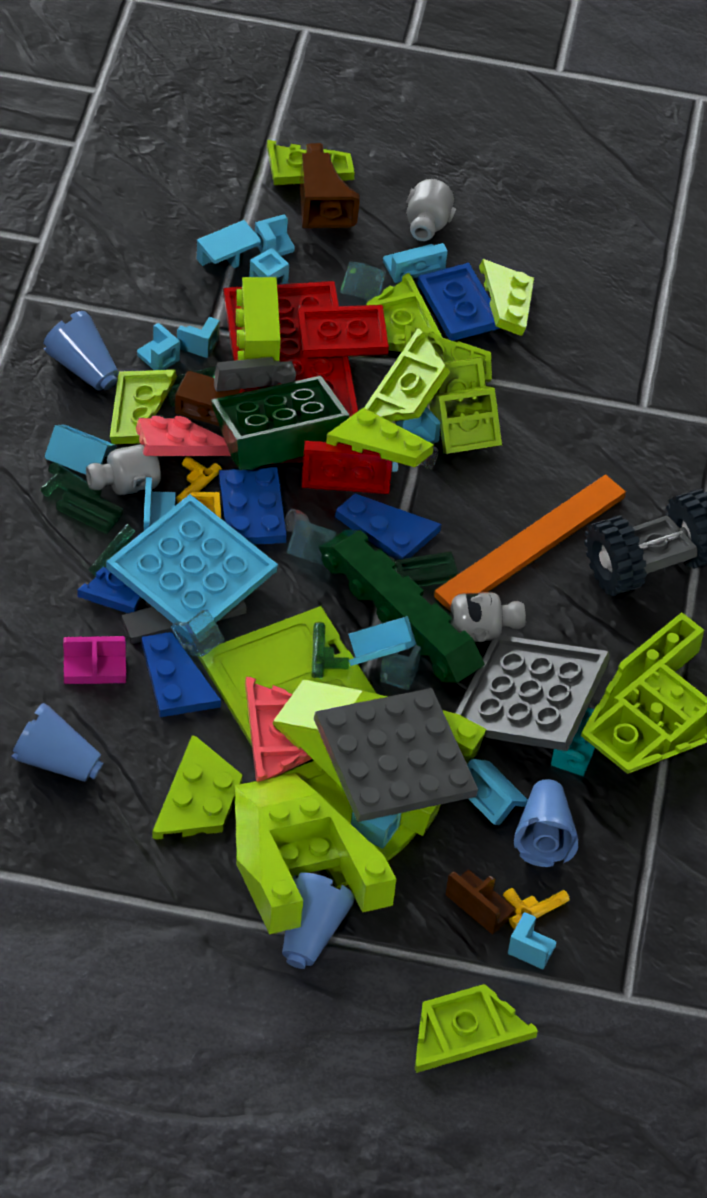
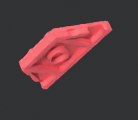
M152 416V418L138 419L136 432L140 436V444L145 445L143 449L145 456H231L223 437L191 422L188 418L182 416H175V418Z
M246 677V699L255 776L258 782L276 777L312 758L302 748L298 749L273 725L274 719L292 694L274 685L272 689L255 684V678Z

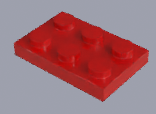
M383 305L298 308L303 358L388 354L389 345Z
M305 441L302 488L389 494L392 461L382 459L380 453L366 449L363 453L352 451L351 445L342 443L334 446L321 441Z

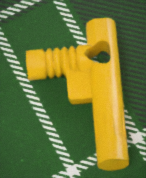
M190 456L185 457L182 465L191 470V473L187 476V481L191 484L175 498L176 502H181L190 492H200L219 475V470H222L220 465L213 463L207 469Z
M513 888L503 893L505 900L516 908V915L509 918L513 929L516 928L524 912L535 916L537 919L570 901L569 895L565 890L541 902H538L534 896L521 900Z

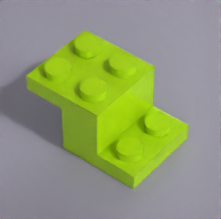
M482 357L444 362L450 373L429 403L430 411L440 421L443 453L449 454L502 445L495 388L488 387L485 384Z

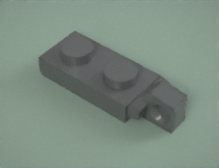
M272 357L218 362L215 371L214 387L216 391L274 386L278 383L284 384L295 381L296 371L292 361H273Z

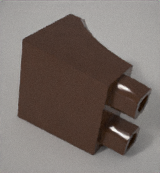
M308 143L306 153H302L300 173L302 228H349L355 226L358 221L360 195L340 178L332 164L330 154L324 153L323 144Z

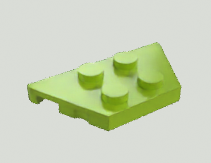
M410 273L403 275L402 281L395 287L390 285L383 290L381 295L375 296L366 303V305H383L389 345L388 351L402 352L405 348V324L442 337Z
M421 329L416 330L364 407L390 422L419 418L450 373V370Z
M192 735L152 831L153 839H163V834L182 832V837L193 836L201 832L207 834L219 833L224 830L235 802V785L242 784L243 775L196 736Z
M485 984L427 1000L422 1003L415 1071L416 1073L527 1041L536 1038L538 1030L532 1023L527 1025L515 1015L516 1010L507 1002L501 1001L497 994Z

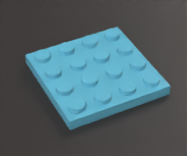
M191 494L106 561L107 570L194 641L276 573L278 568L276 562Z

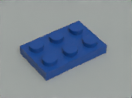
M470 263L418 276L417 284L449 340L454 341L499 329L495 325L489 304L491 300Z
M277 467L256 468L253 470H219V486L224 521L253 545L286 543V528Z

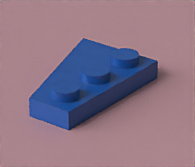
M356 493L338 507L335 512V518L352 530H361L368 536L369 542L401 565L441 531L440 523Z
M102 567L96 573V577L89 584L84 583L77 590L79 598L125 613L135 612L143 599L105 567Z
M172 632L142 637V648L160 717L221 707V699Z

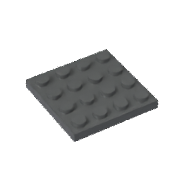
M500 635L492 640L483 658L485 665L476 671L456 714L487 729L484 735L485 738L568 751L609 664V652Z
M432 688L315 711L313 719L357 822L476 797L478 792L477 785Z

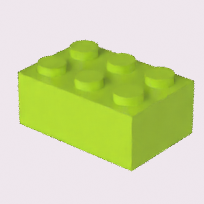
M242 277V289L236 290V304L241 306V309H236V326L241 327V330H237V347L242 349V351H238V360L272 357L273 361H279L280 326L277 277Z

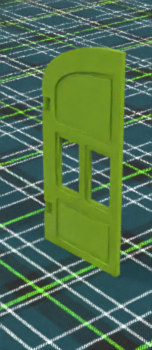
M321 606L198 652V658L251 746L245 690L246 677L255 678V684L272 689L274 685L285 689L291 694L294 693L302 680L377 694L359 665L350 666L349 660L354 657L343 644L340 635ZM335 644L340 653L335 655L329 645ZM314 761L278 775L296 773L351 824L353 810L346 794L336 787V782L324 770L320 772L313 765ZM400 824L383 849L375 844L373 845L389 861L417 833ZM339 866L325 869L337 889L341 888L342 885H348Z

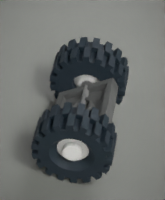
M697 489L669 499V504L666 505L668 513H665L666 516L634 527L629 526V522L623 519L622 516H615L589 525L587 531H585L587 539L584 540V543L588 549L585 552L591 562L589 563L590 569L594 570L595 574L593 576L596 580H599L601 589H605L606 594L615 596L641 587L645 583L644 577L647 576V573L681 562H686V566L692 567V569L707 565V492L704 493L703 489Z

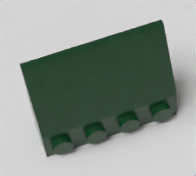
M322 376L211 400L228 450L239 470H253L258 466L271 463L280 464L289 459L304 457L305 441L326 442L327 434L350 418L349 413Z

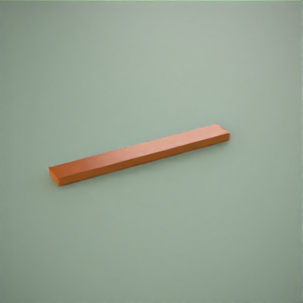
M605 474L435 590L434 597L451 612L452 599L458 594L489 592L623 500L626 491Z

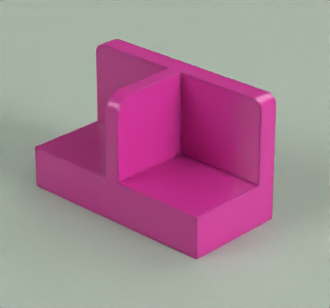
M124 636L63 638L64 684L126 683V638Z

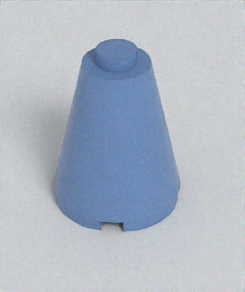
M86 311L75 312L70 315L72 317L71 321L66 324L60 321L51 329L44 339L43 344L46 347L43 349L48 355L96 390H109L117 383L119 371L91 316Z
M42 703L35 711V714L39 715L37 720L33 719L27 723L13 749L15 753L11 758L86 782L89 777L95 779L104 764L99 761L101 754L50 706Z
M550 779L538 781L533 786L514 835V846L520 852V857L535 866L551 867L554 866V862L563 859L565 863L571 860L578 850V835L564 789L560 783Z
M305 872L299 873L298 878L296 875L293 877L303 899L301 927L285 931L282 951L283 956L287 958L286 962L299 969H304L305 966H312L355 900L352 891L344 885L339 890L331 886L332 879Z

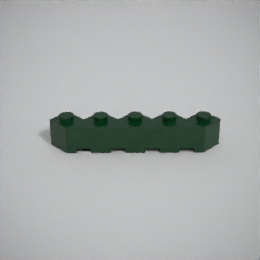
M345 530L319 546L324 566L330 573H345L349 580V589L358 600H373L377 608V617L382 623L408 616L416 641V646L409 648V650L413 654L429 655L433 663V672L441 682L458 683L485 665L473 638L465 630L459 633L450 624L452 617L437 603L430 605L422 597L424 590L409 576L402 578L394 570L396 563L381 549L377 551L372 549L366 543L368 542V536L361 530Z

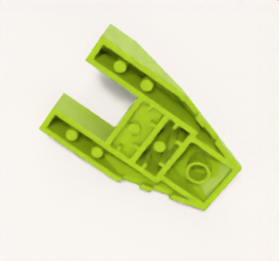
M682 612L620 663L600 703L595 707L581 732V737L627 774L707 743V697L676 673L678 669L699 653L705 630Z
M302 680L274 719L273 725L298 749L302 748L314 760L313 765L320 772L324 770L336 782V787L345 793L313 719L315 711L387 696L358 689ZM442 710L462 755L468 764L478 753L487 729L459 714ZM440 805L401 813L400 824L424 836L437 816Z
M296 773L235 785L236 864L269 934L301 927L303 899L292 877L294 875L298 876L299 873L303 872L311 873L339 866L362 913L393 906L396 877L385 856Z

